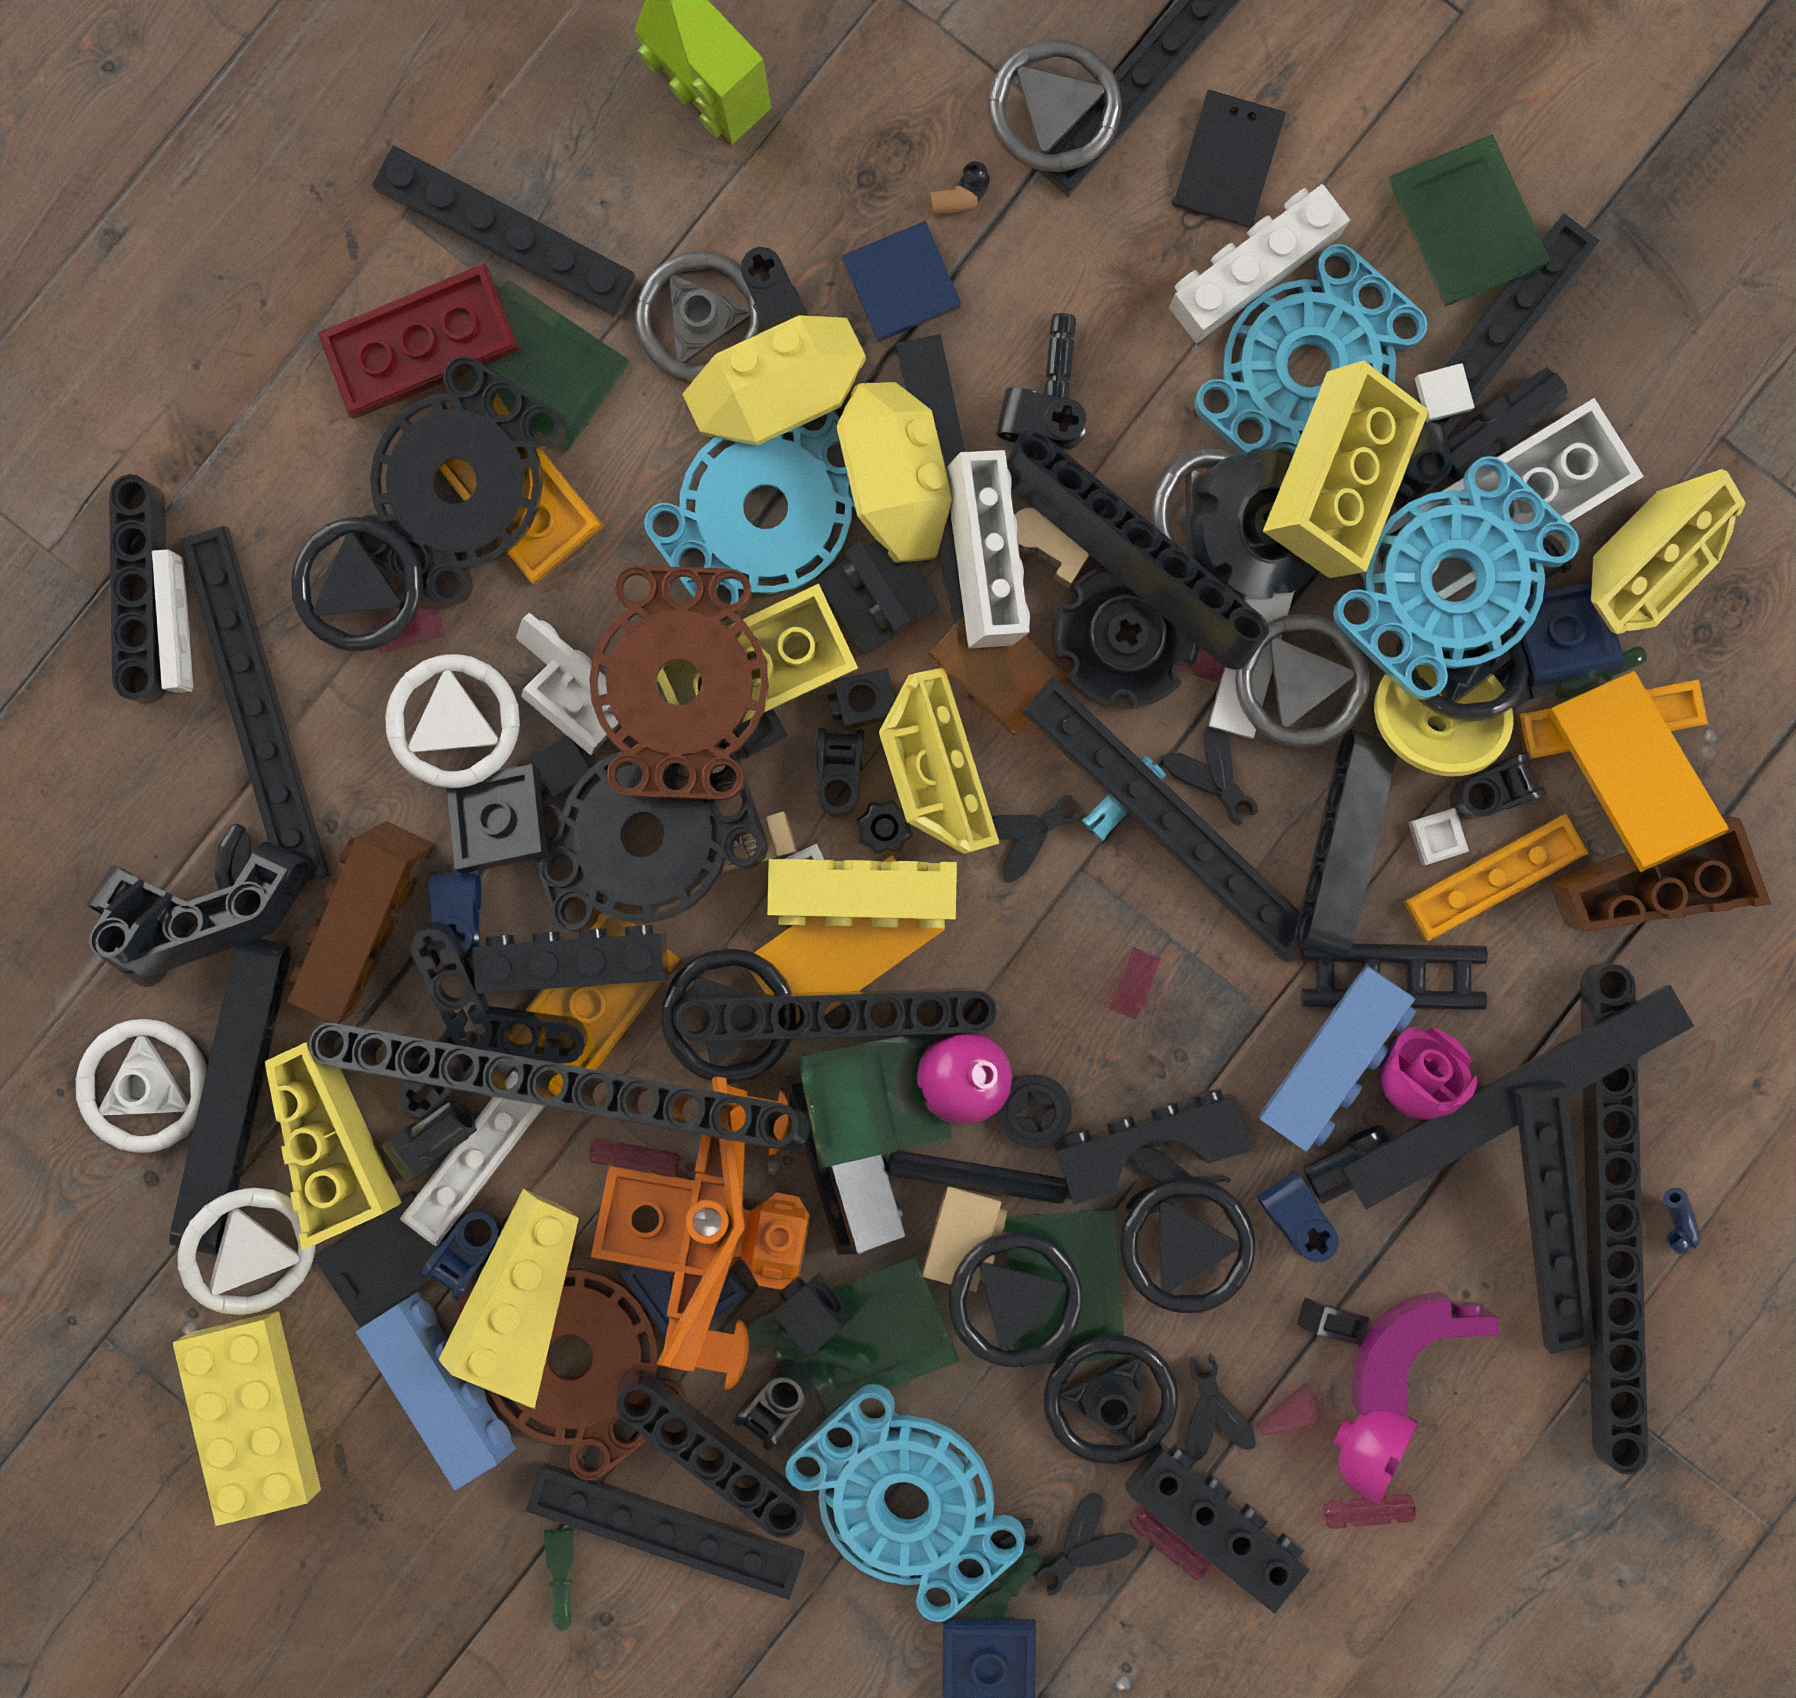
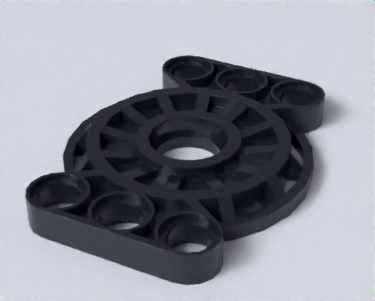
M458 356L446 365L443 372V382L448 393L432 395L413 403L396 416L382 434L373 455L370 475L372 501L377 515L362 516L376 519L395 528L408 541L411 547H415L421 552L423 557L421 566L423 594L443 605H459L465 602L470 597L473 589V580L467 568L480 567L498 560L517 546L531 528L540 506L543 487L541 461L536 449H551L557 446L563 440L566 433V423L563 416L557 410L482 362L468 356ZM471 365L478 374L477 383L473 389L461 391L456 384V374L460 368ZM510 390L516 398L515 408L510 414L500 416L495 411L494 398L500 391ZM445 402H453L455 409H448ZM433 406V413L421 417L415 423L409 421L410 418L421 410ZM541 414H548L554 421L553 434L545 440H538L532 433L533 420ZM401 428L404 433L395 443L391 455H386L391 440ZM523 450H527L529 458H525ZM451 459L467 461L473 467L476 474L477 485L474 493L468 500L457 504L446 502L436 489L438 469ZM383 463L388 465L386 472L387 493L382 494L381 487ZM532 470L533 486L531 499H528L530 491L529 471ZM385 505H391L393 514L387 513ZM525 508H528L521 525L513 534L512 530L521 520ZM355 534L378 565L404 581L403 566L393 549L384 543L376 549H371L364 541V534ZM501 540L504 541V544L492 553L481 556L482 550L496 545ZM467 553L468 560L464 561L461 554ZM448 571L456 573L461 583L459 592L451 598L445 597L439 589L440 577Z
M724 741L716 748L725 750L730 745ZM623 751L615 753L595 764L579 779L567 798L564 810L554 805L543 804L544 815L554 813L559 820V828L555 835L546 838L548 856L536 858L535 862L556 923L563 929L579 933L578 930H586L594 926L598 920L599 912L623 921L637 923H653L674 918L695 906L710 892L722 873L726 859L733 865L746 869L754 868L761 864L767 855L768 844L746 777L744 787L739 793L742 799L740 810L732 816H724L719 809L720 800L629 797L617 793L608 782L607 771L612 760L624 753ZM734 752L729 757L742 768L737 752ZM635 762L634 765L618 769L616 774L620 786L627 789L639 785L643 776L642 769ZM679 763L671 764L663 774L664 783L671 790H681L688 784L690 778L689 774L688 778L684 776V765ZM726 765L720 772L711 773L710 783L716 791H729L736 784V772L730 766ZM599 776L601 781L590 790L584 801L580 800L587 786ZM575 808L579 809L577 819L572 817ZM638 814H654L660 819L664 827L665 836L663 843L654 854L647 857H636L624 845L623 833L625 826L631 818ZM742 834H751L756 840V851L750 858L741 860L734 853V842ZM717 852L715 862L713 863L715 853ZM567 855L573 864L572 873L567 879L557 881L552 875V864L556 858ZM709 871L710 873H709V875L707 876V878L705 879V881L703 882V884L701 885V887L698 888V889L691 895V891L701 883V881L703 880V878L705 877V875H706L707 872ZM604 895L608 897L605 904L602 903ZM580 898L586 904V916L581 922L571 924L565 916L566 906L571 900ZM677 900L681 901L680 904L667 911L656 913L657 908L660 906L672 904ZM622 904L633 907H641L643 915L625 914L616 910Z

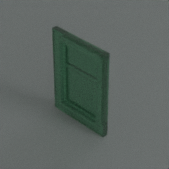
M1493 134L1389 176L1390 185L1444 307L1468 297L1476 296L1483 291L1515 278H1520L1522 275L1550 264L1548 254Z
M508 280L499 296L520 351L488 363L486 366L551 406L563 416L566 423V433L559 445L569 451L584 428L589 425V421L610 390L614 388V384L630 361ZM475 368L457 376L472 387L476 385L478 380ZM510 390L500 391L497 394L498 397L512 412L516 405L514 393ZM541 414L533 420L532 427L549 438L554 431V421L548 414Z
M931 1034L903 1035L798 1057L803 1090L805 1092L820 1168L952 1138L949 1122L941 1120L929 1111L924 1103L927 1100L923 1095V1090L918 1088L917 1073L919 1062L928 1046L933 1043Z
M1115 1209L1007 1216L1005 1232L1026 1231L1044 1236L1056 1242L1072 1259L1082 1284L1083 1307L1077 1328L1068 1342L1057 1353L1036 1364L1057 1363L1062 1354L1092 1337L1105 1334L1124 1336ZM1023 1248L1007 1251L1008 1268L1063 1282L1060 1273L1041 1254ZM1066 1292L1013 1345L1014 1350L1041 1343L1052 1334L1059 1324ZM1100 1353L1083 1361L1126 1358V1355Z
M915 1256L832 1288L855 1316L811 1356L808 1357L799 1346L805 1362L813 1371L814 1383L827 1411L840 1407L865 1385L878 1384L887 1389L959 1361V1356L941 1318L939 1308L934 1302Z

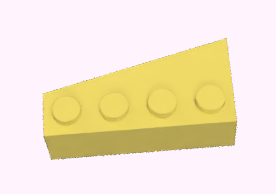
M769 859L767 915H778V925H806V916H824V926H852V917H871V927H898L899 918H917V928H945V919H956L957 862Z
M309 1041L265 1061L276 1121L281 1123L284 1146H281L284 1164L289 1165L293 1192H290L293 1210L298 1211L301 1233L298 1236L301 1251L375 1218L401 1204V1200L341 1068L317 1062L309 1050Z
M523 1188L438 1359L452 1376L534 1409L579 1220L576 1215L564 1206Z

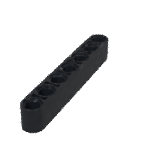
M1034 431L1020 434L1006 461L1007 469L1011 475V489L1219 664L1233 670L1246 667L1269 634V626L1263 616L1048 437Z
M258 938L235 947L171 1225L170 1245L179 1247L189 1222L205 1205L239 1188L265 1074V1061L268 1060L290 964L291 947L288 944ZM229 1212L220 1216L207 1232L202 1235L196 1251L218 1255Z
M970 988L714 995L684 998L674 1008L672 1019L675 1028L683 1037L696 1042L977 1033L987 1030L996 1019L997 1008L991 996L985 992ZM977 998L981 1003V1014L978 1019L968 1023L963 1018V1006L969 999ZM931 999L936 1004V1016L931 1022L921 1024L917 1019V1007L922 1001ZM886 1000L891 1006V1017L885 1024L875 1025L871 1020V1009L878 1001ZM833 1002H841L846 1010L845 1019L840 1025L830 1027L824 1019L825 1009ZM785 1004H796L800 1011L799 1021L791 1028H782L777 1020L778 1011ZM739 1005H749L754 1013L752 1024L746 1029H734L730 1021L732 1011ZM694 1006L703 1007L708 1016L705 1026L698 1031L687 1030L683 1025V1016L686 1010Z

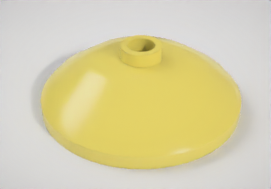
M1417 665L1416 668L1419 675L1433 688L1437 680L1435 671L1428 665ZM1387 674L1384 675L1376 691L1374 712L1382 737L1400 758L1425 772L1441 776H1464L1478 772L1491 765L1501 755L1510 740L1513 730L1512 708L1491 720L1467 722L1451 719L1430 710L1418 699H1414L1406 694ZM1493 675L1457 703L1467 704L1491 701L1499 697L1505 690ZM1429 725L1438 727L1440 731L1432 729Z

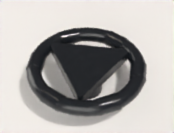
M365 517L339 519L327 523L312 534L296 557L291 578L293 602L298 615L306 627L319 640L340 650L354 652L380 648L388 645L403 634L418 612L424 590L422 568L416 553L408 541L395 528L376 519ZM355 534H364L382 542L397 554L403 566L405 586L403 601ZM345 536L317 602L313 606L309 578L313 562L320 551L335 542L339 537ZM400 608L395 617L375 630V632L361 635L348 634L325 623L320 617L324 615Z
M1509 628L1500 635L1502 645L1516 633L1512 628ZM1400 638L1396 647V656L1400 655L1403 648ZM1521 640L1501 656L1480 665L1455 669L1446 668L1448 678L1445 687L1441 691L1442 696L1436 694L1432 698L1419 701L1430 710L1442 716L1460 721L1491 720L1511 709L1522 697L1529 678V663ZM1485 644L1474 650L1464 651L1462 659L1480 657L1491 651ZM1443 651L1444 658L1450 659V652ZM1511 661L1512 669L1505 691L1499 697L1486 702L1457 703ZM1415 667L1411 676L1414 685L1420 690H1431L1432 687L1419 675Z
M725 948L705 952L692 959L678 971L668 985L662 1003L661 1022L663 1034L671 1053L685 1069L709 1081H712L714 1077L726 1078L727 1083L732 1084L752 1080L772 1068L781 1059L787 1048H789L791 1039H772L769 1047L754 1060L728 1066H719L717 1064L744 1040L705 1041L709 1062L701 1059L683 1039V1036L677 1031L673 1023L674 1008L678 1002L684 999L687 987L694 980L697 996L748 995L750 993L699 977L700 974L707 970L740 966L757 973L774 994L792 993L786 978L773 963L749 951ZM794 1003L785 1004L779 1010L778 1023L782 1028H791L796 1024V1006ZM745 1004L734 1008L730 1016L731 1025L734 1029L738 1030L749 1027L754 1019L752 1008ZM699 1006L702 1026L704 1027L708 1016L706 1010Z
M1174 1178L1173 1180L1160 1183L1145 1192L1133 1204L1123 1223L1120 1250L1124 1271L1136 1291L1162 1309L1177 1313H1202L1214 1309L1227 1302L1242 1288L1252 1270L1255 1257V1234L1251 1219L1240 1201L1226 1189L1213 1182L1198 1178ZM1200 1196L1213 1201L1225 1212L1237 1232L1238 1241L1169 1204L1165 1200L1172 1197ZM1158 1204L1161 1288L1152 1282L1139 1260L1137 1250L1138 1234L1150 1211ZM1238 1250L1237 1259L1225 1281L1214 1290L1202 1295H1174L1169 1293Z
M1008 1231L990 1236L974 1246L964 1256L954 1272L948 1293L951 1321L960 1340L975 1356L989 1363L1004 1367L1023 1368L1043 1362L1057 1353L1068 1342L1077 1328L1083 1307L1082 1284L1072 1259L1056 1242L1044 1236L1026 1231ZM1016 1248L1032 1250L1041 1254L1060 1273L1063 1282L984 1261L991 1255ZM978 1267L999 1347L990 1344L972 1326L967 1314L966 1298L972 1275ZM1066 1292L1060 1321L1052 1334L1041 1343L1009 1350Z
M1105 1334L1086 1339L1074 1345L1062 1354L1054 1365L1044 1390L1045 1418L1055 1438L1073 1454L1094 1463H1124L1150 1452L1160 1444L1172 1428L1178 1406L1176 1379L1167 1361L1146 1343L1123 1335ZM1108 1353L1132 1356L1062 1389L1063 1384H1065L1078 1364L1093 1355ZM1142 1362H1144L1150 1368L1161 1390V1406L1158 1415L1144 1434L1135 1440ZM1061 1400L1127 1444L1120 1446L1092 1444L1083 1440L1072 1431L1061 1409Z

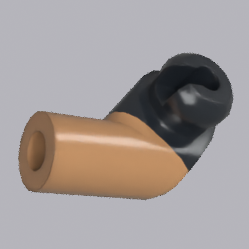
M978 161L970 162L963 168L964 175L954 189L930 192L932 215L966 212L974 209L989 188L990 177L987 174V167Z

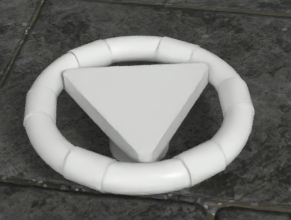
M458 654L440 655L425 661L423 660L406 672L391 693L385 715L387 739L400 764L415 778L430 785L443 788L471 786L484 781L497 772L511 755L520 727L518 703L504 677L491 665L472 656ZM451 671L463 672L485 682L495 693L500 703L502 726L500 739ZM443 672L408 745L405 739L403 715L406 702L415 688L435 674ZM496 745L491 754L471 768L461 771H443L420 760L413 753Z
M136 1019L114 1025L97 1036L87 1048L80 1061L75 1078L76 1101L87 1125L106 1143L120 1150L135 1153L163 1150L187 1137L194 1129L207 1065L201 1051L185 1032L158 1020ZM138 1036L100 1108H98L95 1101L94 1075L101 1058L107 1051L126 1039ZM148 1036L155 1037L176 1048L186 1060L190 1069V1102L186 1099ZM185 1111L178 1121L158 1134L148 1136L131 1135L110 1124L103 1117V1115Z
M252 1187L222 1195L205 1205L189 1222L178 1250V1271L184 1288L187 1289L195 1300L221 1314L245 1315L275 1306L288 1298L304 1281L311 1268L315 1254V1245L301 1251L298 1236L301 1233L298 1211L293 1210L291 1198L276 1190ZM244 1206L274 1208L283 1213L292 1222L298 1242V1252L296 1253L238 1208ZM229 1212L210 1285L207 1287L203 1282L195 1260L197 1246L202 1235L207 1232L220 1216ZM292 1266L274 1287L263 1293L250 1297L220 1294Z

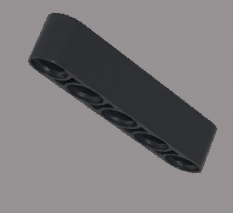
M127 474L114 481L109 493L112 682L114 689L122 697L150 704L160 700L167 691L162 689L152 559V551L166 550L165 499L161 490L138 475ZM144 489V502L138 508L132 509L130 505L131 496L137 490ZM144 534L146 539L144 549L140 553L133 555L131 552L133 539L138 535ZM144 579L147 586L146 593L142 598L134 601L131 594L132 587L137 581ZM145 625L147 638L144 643L135 647L132 641L133 632L138 626ZM145 670L148 676L147 685L142 691L136 693L133 687V679L138 672Z
M1350 729L1343 736L1339 745L1296 926L1295 943L1300 948L1342 959L1346 957L1353 945L1397 754L1382 738Z
M633 1370L621 1378L618 1384L616 1408L618 1415L624 1422L768 1534L776 1538H788L800 1530L804 1520L802 1498L799 1490L791 1485L786 1478L653 1374L645 1370ZM633 1390H643L648 1393L650 1399L644 1404L636 1405L630 1403L626 1399V1395ZM678 1418L685 1422L686 1427L680 1432L672 1433L666 1431L662 1425L668 1419ZM706 1447H716L722 1452L720 1457L712 1461L704 1460L698 1454ZM743 1475H752L758 1480L750 1488H741L734 1483L736 1479ZM779 1503H787L793 1507V1510L784 1516H777L771 1512V1509Z

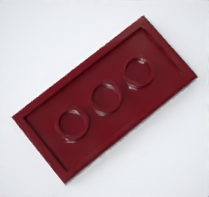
M485 263L318 332L348 415L353 419L443 383V372L446 365L458 356H468L486 365L520 351L492 275ZM471 365L464 366L459 369L456 377L475 368Z

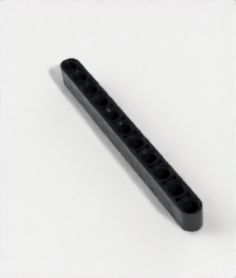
M1599 963L1591 965L1584 971L1580 982L1581 1032L1636 1002L1634 976L1627 968L1622 965ZM1609 972L1615 978L1616 985L1613 993L1606 997L1600 991L1599 984L1602 976ZM1638 1058L1617 1069L1618 1079L1611 1088L1607 1089L1604 1086L1602 1078L1583 1088L1587 1264L1595 1344L1590 1345L1592 1444L1594 1452L1599 1459L1615 1471L1627 1475L1641 1470L1648 1458ZM1615 1111L1619 1117V1126L1615 1132L1607 1135L1604 1131L1603 1122L1607 1114ZM1612 1158H1617L1621 1166L1620 1173L1615 1179L1608 1181L1604 1173L1605 1166ZM1618 1204L1622 1211L1621 1219L1616 1225L1609 1227L1606 1223V1213L1610 1207ZM1620 1251L1623 1256V1263L1616 1272L1609 1273L1607 1268L1608 1258L1614 1252ZM1617 1298H1622L1624 1301L1622 1314L1617 1318L1610 1319L1608 1309L1611 1302ZM1623 1344L1626 1351L1624 1359L1616 1365H1611L1609 1360L1611 1351L1616 1346ZM1625 1391L1627 1396L1626 1404L1620 1410L1613 1412L1611 1410V1400L1617 1393ZM1626 1438L1628 1441L1626 1452L1620 1457L1613 1458L1612 1448L1614 1444L1620 1439Z
M325 1023L318 1026L309 1040V1050L317 1062L345 1070L784 1151L795 1150L801 1147L809 1135V1122L800 1110L771 1101L337 1023ZM342 1036L344 1047L341 1053L335 1056L334 1044ZM385 1043L387 1055L381 1064H377V1050ZM428 1051L430 1064L421 1073L419 1070V1060L424 1052ZM472 1059L474 1063L473 1074L468 1080L464 1081L462 1067L467 1060ZM515 1066L518 1071V1080L512 1088L508 1089L505 1084V1076ZM560 1074L563 1080V1087L561 1092L552 1098L549 1093V1084L554 1076ZM605 1082L608 1088L607 1098L601 1105L596 1106L593 1100V1092L598 1084ZM650 1090L653 1095V1105L647 1113L642 1115L637 1107L638 1099L643 1092ZM695 1098L699 1104V1113L692 1122L687 1123L682 1115L683 1107L688 1100ZM741 1106L746 1114L745 1122L739 1130L733 1132L728 1125V1116L734 1108ZM787 1114L792 1121L791 1133L785 1139L778 1140L774 1134V1124L780 1116Z

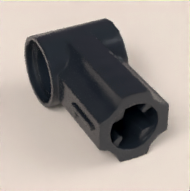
M455 1098L417 1124L415 1122L384 1142L381 1147L406 1184H408L439 1163L442 1155L454 1149L477 1131L475 1117L467 1105L461 1104Z
M1376 1125L1355 1134L1345 1142V1146L1303 1166L1306 1178L1322 1204L1353 1189L1341 1166L1388 1141L1390 1138L1383 1125Z

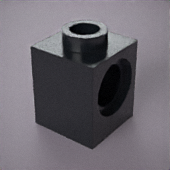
M888 668L834 681L836 692L828 694L834 721L843 719L846 730L884 721L895 702ZM860 688L870 690L876 698L874 706L866 712H857L849 705L850 695Z
M820 1273L807 1283L801 1277L794 1281L779 1295L784 1300V1303L772 1313L808 1357L838 1333L855 1316Z

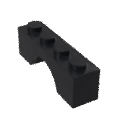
M1214 1089L1194 1096L1196 1103L1178 1108L1177 1102H1172L1151 1109L1152 1117L1134 1122L1133 1116H1125L1107 1122V1131L1090 1135L1089 1129H1083L1062 1136L1064 1144L1054 1147L1072 1203L1075 1205L1117 1192L1120 1175L1127 1159L1138 1148L1153 1141L1173 1140L1184 1143L1191 1147L1207 1164L1252 1151L1236 1097L1229 1093L1222 1095L1221 1089Z

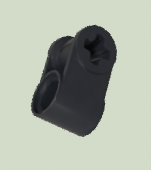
M766 247L752 248L742 259L741 272L755 303L752 306L757 312L764 330L771 329L799 315L808 316L795 286H792L776 252ZM763 265L765 270H769L770 278L762 281L761 277L756 275V266Z
M1006 388L996 435L1003 440L1015 443L1020 434L1034 431L1048 437L1062 450H1070L1077 447L1085 436L1086 413L1077 401L1070 398L1066 399L1040 394L1025 388ZM1063 417L1072 418V425L1069 426L1068 432L1059 431V424L1063 421Z
M1424 423L1394 499L1397 510H1400L1411 501L1426 496L1450 473L1452 459L1445 430L1440 425Z
M818 728L816 768L818 769L817 797L823 811L830 816L837 818L846 817L858 805L860 771H863L864 730H857L855 734L827 733L826 728ZM838 783L846 785L852 793L848 803L840 807L830 805L825 799L827 789L833 784Z
M1529 751L1494 764L1486 771L1461 780L1451 790L1449 800L1451 808L1456 809L1458 816L1471 820L1517 807L1547 793L1544 787H1538L1528 763L1531 756ZM1472 786L1479 788L1484 795V803L1479 810L1474 808L1468 799V793Z
M789 1358L783 1360L760 1388L756 1389L749 1396L733 1418L732 1423L736 1426H745L764 1441L763 1447L769 1451L801 1410L814 1384V1374L810 1366L800 1359ZM781 1382L790 1383L797 1389V1392L786 1390Z

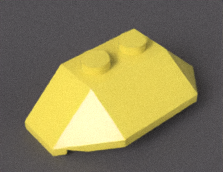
M799 315L715 354L682 395L701 435L708 437L716 436L729 441L758 446L840 408L855 381L859 369L862 368L866 356L847 318Z
M896 382L859 383L854 386L851 398L837 424L857 516L875 539L889 550L888 555L895 563L932 560L938 555L953 500L932 410Z
M1720 469L1657 491L1593 556L1591 602L1611 632L1620 634L1625 633V631L1656 627L1720 562L1732 536L1736 516L1741 515L1746 504L1728 471Z
M945 667L909 675L879 730L906 821L963 854L999 844Z

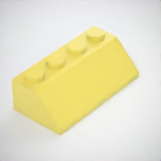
M819 584L743 619L758 639L767 662L769 689L764 713L858 669ZM733 623V624L727 626V628L729 629V628L732 627L735 623ZM742 632L737 640L744 648L748 660L757 659L752 643ZM681 659L671 661L662 667L657 676V680L670 704H688L700 693L702 686L701 673L689 661ZM760 670L752 673L753 691L751 699L759 701L761 689ZM748 710L743 722L752 719L755 711Z

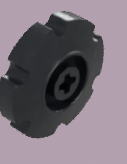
M1262 449L1249 451L1246 458L1244 455L1230 456L1216 464L1204 477L1197 490V495L1202 500V510L1200 513L1192 514L1190 518L1191 540L1199 564L1203 567H1214L1217 572V579L1242 599H1271L1273 591L1276 594L1292 593L1301 587L1316 570L1313 566L1263 532L1293 458L1276 450Z
M1103 565L1087 572L1073 584L1072 591L1076 594L1077 602L1072 605L1060 604L1056 612L1052 631L1055 658L1068 659L1073 666V670L1066 677L1069 684L1088 700L1108 708L1114 704L1115 698L1119 696L1127 698L1132 709H1138L1157 703L1174 692L1181 685V680L1176 674L1177 667H1192L1197 660L1200 647ZM1120 625H1123L1126 631L1132 629L1136 631L1137 635L1132 640L1133 646H1130L1126 640L1117 641L1116 636L1121 630Z

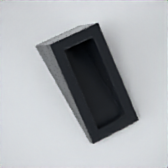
M1305 1297L1297 1325L1316 1335L1362 1345L1369 1317Z

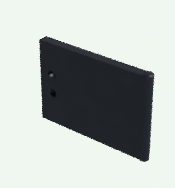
M1208 89L1177 193L1172 199V205L1252 228L1255 224L1254 217L1286 112Z
M415 1191L409 1192L407 1197L401 1200V1204L377 1216L315 1258L316 1263L359 1328L433 1279L431 1276L424 1278L420 1275V1272L440 1244L435 1247L400 1220V1217L417 1197Z

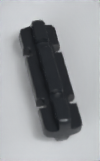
M1055 313L1052 316L1050 335L1053 338H1050L1046 377L1049 380L1045 384V395L1069 399L1070 383L1067 380L1071 377L1074 340L1071 337H1074L1076 318L1072 314Z

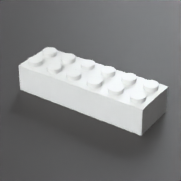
M1595 398L1497 457L1505 462L1568 523L1644 477ZM1484 467L1476 471L1474 479L1478 488L1486 492L1495 491L1498 488L1499 477L1494 470ZM1464 478L1442 492L1451 490L1465 491ZM1447 500L1430 502L1419 508L1426 512L1438 506L1447 505ZM1514 500L1509 505V516L1514 522L1522 525L1530 523L1533 517V510L1529 503L1524 500ZM1460 501L1462 505H1468L1467 501ZM1408 514L1395 522L1387 535L1397 536L1400 530L1411 522ZM1553 532L1547 533L1544 538ZM1380 546L1375 558L1374 574L1381 573L1382 562L1388 550ZM1454 557L1441 560L1437 563L1432 573L1433 588L1444 599L1476 580L1475 572L1470 564ZM1362 572V573H1360V574H1361L1362 578L1364 579L1365 572ZM1374 586L1375 592L1382 594L1381 586Z

